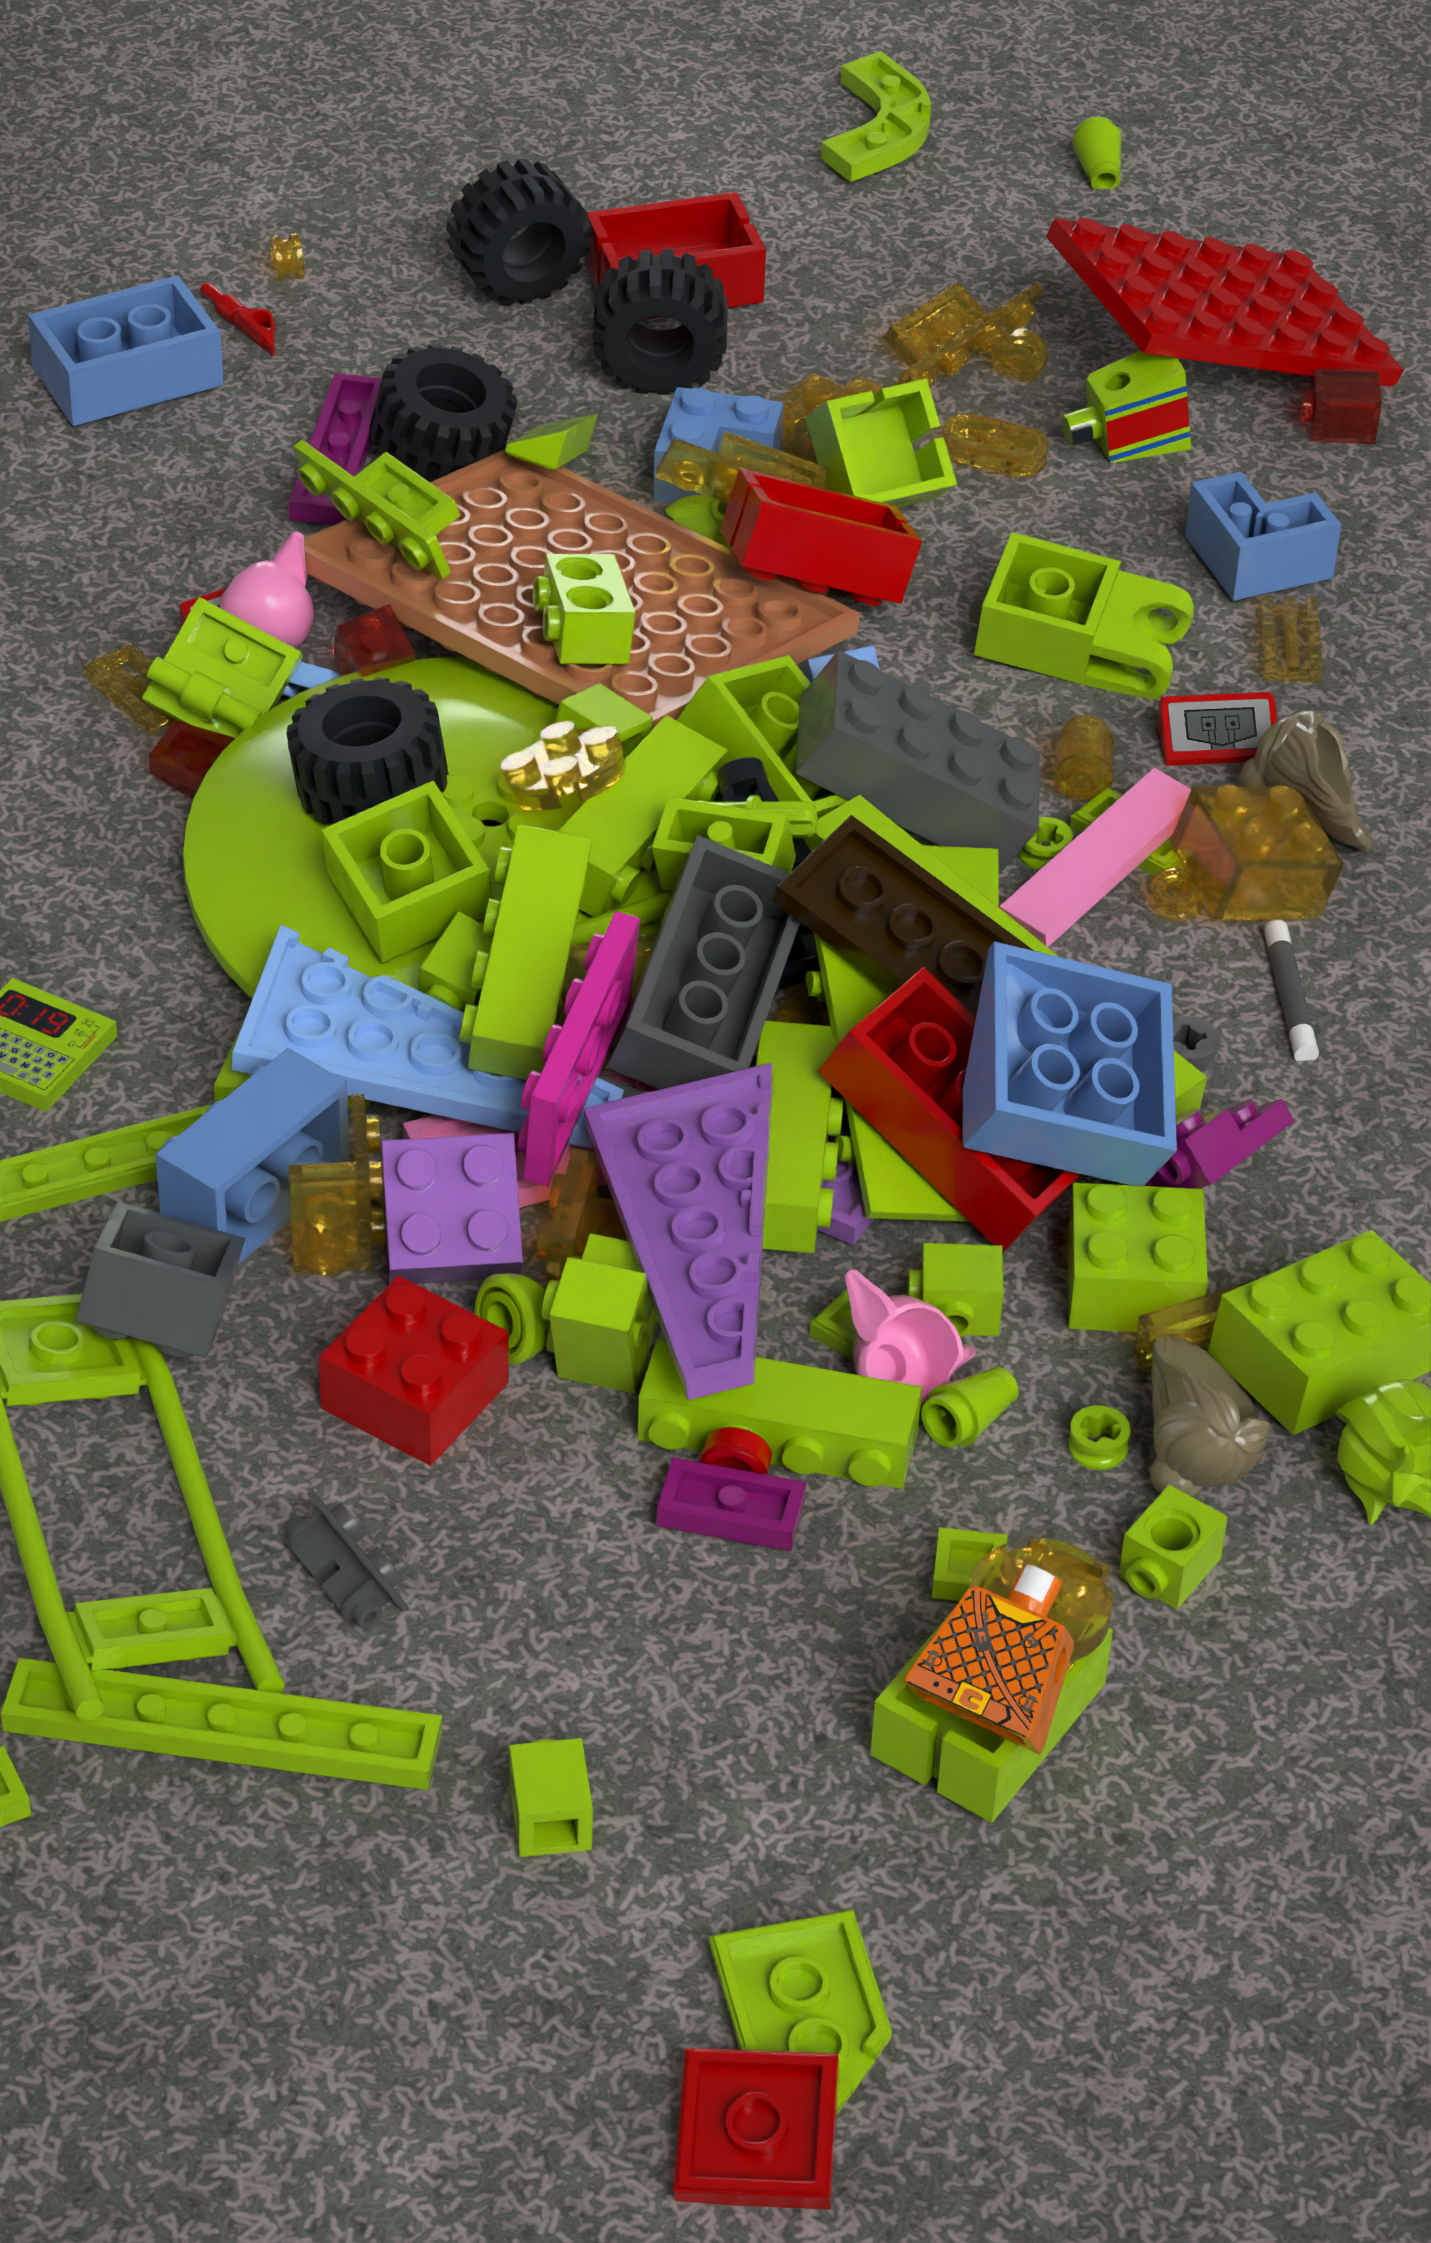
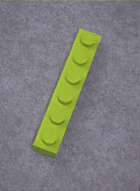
M26 1658L18 1659L1 1711L3 1732L429 1790L442 1737V1715L106 1669L91 1671L104 1704V1711L95 1720L82 1721L76 1716L56 1663Z

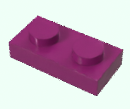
M672 1457L657 1506L656 1526L792 1551L805 1503L807 1482Z

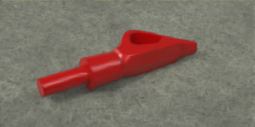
M205 282L201 286L200 291L216 305V312L233 325L235 324L242 333L262 349H265L271 357L274 356L276 322L272 313L262 308H248L241 304L232 294L224 295L210 282Z

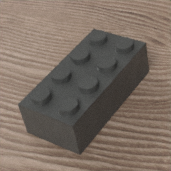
M840 650L834 654L801 695L795 774L847 800L861 795L894 823L940 846L998 849L999 872L1004 870L1039 830L1040 752L1031 748L1024 740L1010 737L982 723L973 714L964 711L960 712L931 697L925 690L917 686H909L880 671L874 664L865 660H858Z
M697 835L675 883L606 1068L660 1090L749 1068L800 921L772 901L777 886L790 873Z

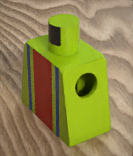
M1140 350L1094 371L1086 379L1088 407L1061 416L1063 431L1070 446L1095 439L1110 463L1191 449L1186 372L1178 358L1145 354Z

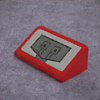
M1271 692L1162 697L1159 701L1156 731L1165 765L1243 763L1251 758H1255L1260 739L1266 730L1278 721L1275 699Z

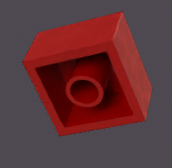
M398 1275L318 1357L321 1409L431 1466L509 1383V1331Z

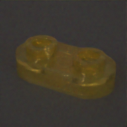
M972 413L952 416L943 425L942 437H944L949 457L957 462L1013 476L1035 475L1041 472L1047 465L1049 441L1037 429Z

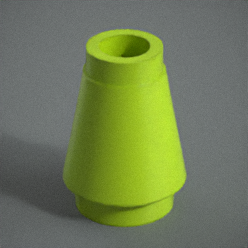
M1092 117L1080 123L1075 131L1072 147L1094 189H1115L1121 181L1122 135L1119 128L1112 121L1104 117Z
M994 1367L978 1374L936 1386L931 1390L928 1400L924 1402L921 1410L922 1422L927 1433L936 1443L947 1448L957 1445L961 1447L970 1446L1010 1404L1017 1400L1019 1395L1017 1382L1008 1370L1002 1367Z

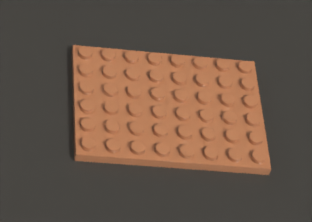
M506 449L430 482L455 500L461 515L436 535L451 570V573L443 580L425 568L420 571L413 568L398 548L390 542L386 546L380 544L368 531L366 525L357 518L352 521L346 519L304 538L307 574L311 575L315 581L342 591L353 597L359 604L372 607L397 620L401 626L414 629L434 639L445 649L458 652L480 663L489 672L503 675L526 687L533 695L547 698L558 705L567 697L600 683L654 717L650 732L666 715L677 720L709 675L790 655L793 661L799 664L858 633L859 612L821 593L805 589L798 585L796 581L786 576L777 574L776 580L773 581L754 577L743 570L744 566L740 564L731 549L562 466L552 471L510 456L508 452H505ZM546 554L615 555L635 610L629 664L559 663L553 642L545 641L543 612L535 611L533 603L534 579L536 576L544 575Z

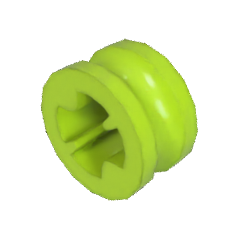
M1039 817V830L1019 851L1020 860L1026 866L1034 870H1040L1073 841L1072 830L1065 822L1057 818ZM1042 842H1048L1049 846L1042 845Z
M1092 1405L1082 1408L1074 1414L1070 1422L1069 1453L1080 1465L1093 1470H1107L1117 1467L1125 1460L1128 1454V1442L1131 1435L1130 1423L1125 1415L1117 1409L1108 1406ZM1101 1433L1111 1436V1439L1102 1437L1097 1442L1088 1439V1437L1097 1438Z

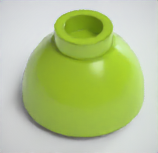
M499 1273L487 1277L482 1282L476 1296L474 1314L509 1331V1365L513 1366L532 1359L547 1344L550 1321L542 1319V1306L546 1289L525 1275Z

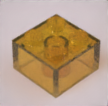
M1280 785L1274 787L1193 786L1169 841L1215 920H1307L1321 917L1345 864L1298 789Z

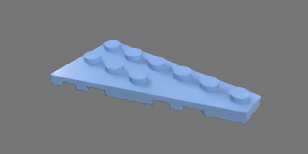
M282 924L280 925L233 1050L232 1070L252 1074L258 1067L267 1065L285 1049L290 1048L347 1082L348 1096L520 1133L523 1122L530 1112L521 1108L522 1094L527 1080L468 1069L471 1044L459 1042L464 1016L463 1012L387 975L374 978L348 966V956L331 948H328L322 954L299 943L300 933ZM597 1078L584 1108L623 1099L624 1090ZM583 1109L568 1144L594 1149L586 1128Z

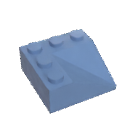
M994 941L988 950L963 1086V1148L1123 1184L1144 1186L1177 1151L1172 984Z

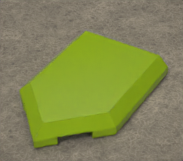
M854 1910L709 1936V1946L739 2049L839 2054L838 2115L892 2038V2029Z

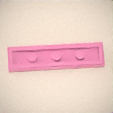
M1154 767L1003 902L999 908L1045 946H1050L1201 808V795Z

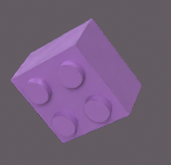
M514 1133L384 1140L381 1142V1175L389 1284L398 1275L415 1284L485 1280L487 1277L499 1273L521 1274L523 1254Z

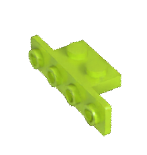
M301 439L293 446V450L301 465L297 469L298 477L309 492L316 497L321 494L328 497L347 520L352 521L357 518L366 525L368 531L380 544L386 546L390 542L400 550L406 561L416 570L420 571L425 568L441 580L451 573L436 535L461 516L454 499L387 452L354 477Z

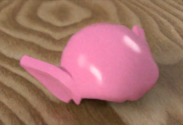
M298 531L292 532L275 553L272 561L265 560L252 563L238 573L223 593L220 603L221 609L295 649L307 639L315 616L312 598L305 588L307 566L304 552V535Z
M849 1270L845 1274L852 1322L857 1332L853 1344V1364L856 1375L921 1386L922 1405L928 1400V1396L933 1388L948 1383L953 1373L976 1355L974 1345L962 1344L955 1326L934 1305L904 1294L888 1297L886 1293L857 1270Z

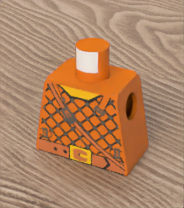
M1023 1564L1007 1598L973 1585L967 1590L911 1667L904 1682L917 1698L1040 1755L1046 1743L1074 1645V1640L1066 1627L1047 1618L1063 1585L1062 1581L1040 1568Z

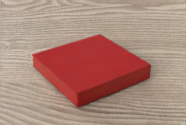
M685 2048L673 2189L675 2201L733 2206L831 2210L840 2069L839 2054Z

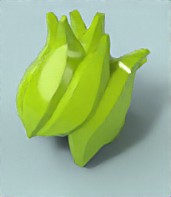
M1407 1379L1378 1384L1374 1391L1349 1401L1335 1412L1337 1417L1347 1424L1340 1437L1337 1461L1345 1473V1480L1349 1487L1363 1502L1369 1525H1373L1387 1503L1393 1504L1396 1507L1424 1513L1431 1519V1390L1425 1384Z

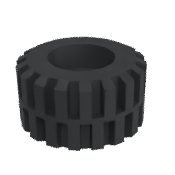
M518 159L512 166L507 160L497 163L496 170L489 172L486 168L477 174L480 179L473 185L468 182L461 190L464 194L461 200H454L450 209L455 217L447 220L446 230L450 234L447 241L449 248L454 253V257L484 295L492 301L497 298L502 305L511 306L515 300H518L521 305L532 303V300L537 297L541 300L551 297L550 292L557 287L562 290L569 284L567 278L572 273L578 274L583 266L580 259L581 257L588 256L591 245L586 239L592 236V227L587 221L589 216L586 210L553 170L550 171L545 164L538 161L532 165L528 159ZM528 226L519 236L510 240L519 230Z
M662 248V254L652 255L651 249L639 251L638 259L633 260L629 255L620 259L618 270L610 267L603 275V284H598L593 314V351L595 358L601 359V369L607 376L616 374V384L624 389L629 385L635 386L636 393L640 394L656 391L658 395H669V391L676 390L677 387L692 389V383L694 382L702 386L709 381L710 371H718L722 364V354H726L728 304L720 278L713 279V269L706 263L696 266L695 256L685 253L682 258L674 256L673 249ZM664 316L673 318L681 322L682 325L669 330H654L644 327L638 322L648 317Z
M428 344L427 349L419 346L408 348L407 354L398 353L392 358L391 364H387L384 370L369 426L372 429L370 434L372 444L379 446L377 453L380 456L385 452L389 453L428 482L437 480L504 450L517 407V398L512 394L513 386L509 379L501 378L502 371L495 365L486 364L484 362L485 358L476 353L470 355L462 352V348L451 346V349L442 348L440 344Z
M376 677L374 680L364 681L363 678L350 680L351 683L341 686L335 684L325 688V693L314 694L305 701L306 707L298 708L292 715L293 723L287 727V744L298 797L301 799L302 807L307 814L313 813L315 820L323 825L335 824L431 781L435 782L440 792L445 791L448 783L446 776L449 773L438 710L435 703L429 701V695L422 689L413 690L412 684L404 681L392 683L389 681V678Z

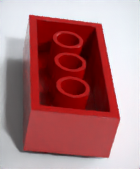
M923 967L852 1028L818 1072L993 1245L1002 1246L1003 1253L1073 1187V1183H1077L1083 1174L963 1148V1086L976 1018Z

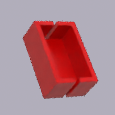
M737 192L587 212L589 216L587 221L592 227V236L586 239L591 246L588 256H585V265L596 289L598 284H603V275L610 267L618 270L620 259L627 255L633 260L638 259L639 251L651 249L652 255H660L663 248L673 249L674 256L680 258L685 253L696 257V266L706 263L713 269V279L720 278L724 286V296L727 297L728 307L734 308L764 302L766 248L753 223L750 224V217ZM654 316V317H648V318H645V319L656 318V317H663V316Z
M740 467L720 528L721 534L728 545L732 547V553L737 557L740 564L744 566L743 570L746 573L770 581L776 580L777 574L797 579V584L801 587L818 593H828L830 587L849 591V596L853 599L872 606H881L883 600L902 604L922 543V539L912 526L907 524L908 521L897 506Z

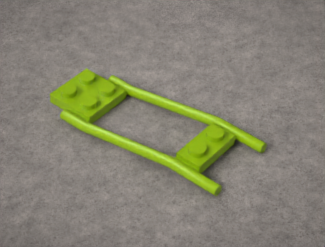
M82 1294L0 1301V1490L40 1625L78 1719L92 1721L100 1717L104 1711V1704L91 1671L229 1655V1648L231 1646L238 1647L256 1690L282 1693L285 1682L243 1591L172 1374L161 1350L157 1348L155 1343L134 1337L129 1339H113L96 1333L91 1328V1325L75 1321ZM147 1385L213 1589L203 1588L75 1603L74 1611L66 1612L2 1399H4L6 1406H36L47 1402L88 1398L105 1399L110 1396L139 1394V1386Z

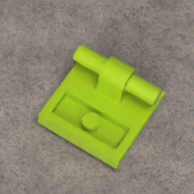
M198 597L165 658L156 657L151 664L147 678L152 681L146 689L142 700L153 708L227 747L244 729L251 730L261 716L277 705L300 664L303 654L294 647Z

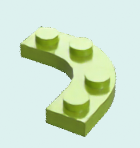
M882 51L841 65L840 83L867 102L877 113L875 119L863 126L821 141L820 159L848 181L853 182L901 163L919 150L929 134L931 101L928 92L921 82Z

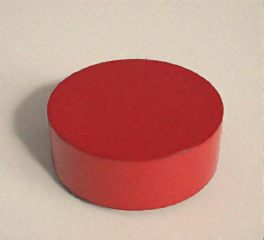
M724 1427L714 1430L707 1436L700 1462L767 1475L772 1459V1451L768 1443L759 1435L742 1428Z

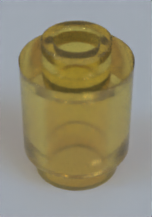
M1090 715L1074 717L1065 724L1057 735L1054 781L1058 790L1067 797L1083 800L1093 799L1107 787L1111 788L1113 784L1115 740L1113 734L1101 719Z

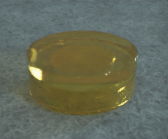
M1014 328L1007 331L997 341L992 350V363L997 373L1002 377L1026 384L1038 377L1048 361L1047 348L1042 339L1034 332L1024 328Z

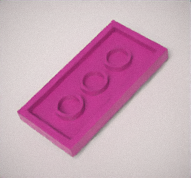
M615 911L605 935L594 934L586 955L585 970H588L585 979L574 978L566 997L564 1015L567 1018L563 1026L553 1024L548 1033L542 1057L543 1062H546L541 1073L531 1071L526 1081L521 1099V1108L530 1112L523 1122L517 1145L518 1151L526 1153L524 1180L549 1187L629 1009L632 998L640 918Z

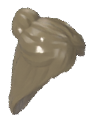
M1301 709L1282 717L1269 727L1260 739L1255 758L1247 760L1240 769L1237 778L1238 788L1247 798L1259 803L1272 802L1283 813L1311 824L1334 839L1353 846L1359 851L1369 852L1373 849L1374 841L1371 834L1363 826L1355 810V800L1349 782L1352 774L1348 767L1349 760L1343 748L1344 740L1340 732L1330 724L1324 723V713L1321 711Z
M1157 1336L1152 1346L1153 1360L1151 1370L1154 1449L1157 1456L1149 1468L1151 1484L1159 1494L1168 1485H1171L1191 1497H1196L1204 1487L1226 1486L1238 1481L1250 1472L1257 1463L1262 1461L1263 1448L1266 1446L1270 1432V1423L1257 1417L1249 1392L1219 1365L1217 1360L1211 1357L1206 1350L1175 1336Z

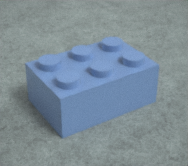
M179 275L28 315L32 367L72 426L224 385L221 332Z
M290 1048L285 1049L267 1065L258 1067L246 1082L223 1100L213 1103L205 1115L179 1136L170 1138L162 1146L161 1150L156 1153L160 1214L244 1237L245 1242L239 1265L350 1171L347 1082Z

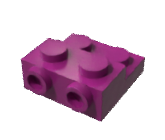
M1249 1099L1229 1110L1226 1108L1216 1112L1210 1111L1202 1115L1198 1109L1187 1111L1176 1117L1177 1151L1144 1186L1198 1189L1212 1185L1293 1123L1294 1119L1282 1099L1256 1106L1253 1100Z

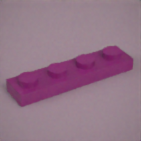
M334 373L309 445L355 477L363 470L372 445L370 437L372 429L369 426L382 378ZM297 477L289 499V520L331 525L346 520L336 509L332 500L323 494L318 497L314 496Z

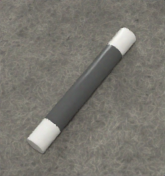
M1273 920L1265 925L1264 935L1294 1058L1296 1061L1316 1060L1319 1051L1288 926L1282 920Z

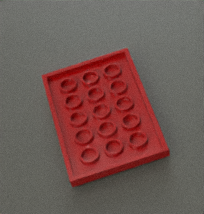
M1054 218L1046 235L1048 240L1145 354L1387 387L1396 385L1404 371L1389 353V346L1381 339L1373 336L1363 324V317L1347 307L1339 298L1338 289L1333 284L1323 280L1313 269L1312 260L1298 251L1272 252L1251 243L1245 244L1244 247L1227 245L1212 237H1205L1203 241L1187 239L1172 231H1163L1162 234L1148 233L1128 224H1122L1119 228L1109 227L1088 218H1078L1077 221Z

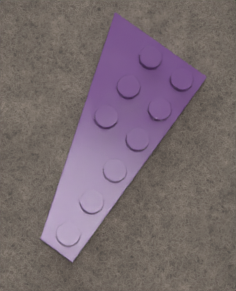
M772 1063L584 1108L585 1124L639 1271L646 1273L648 1295L688 1400L754 1384L773 1095Z

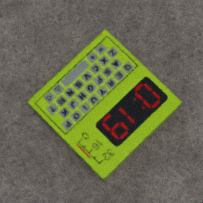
M12 978L0 990V1092L47 1112L116 1039V1021Z

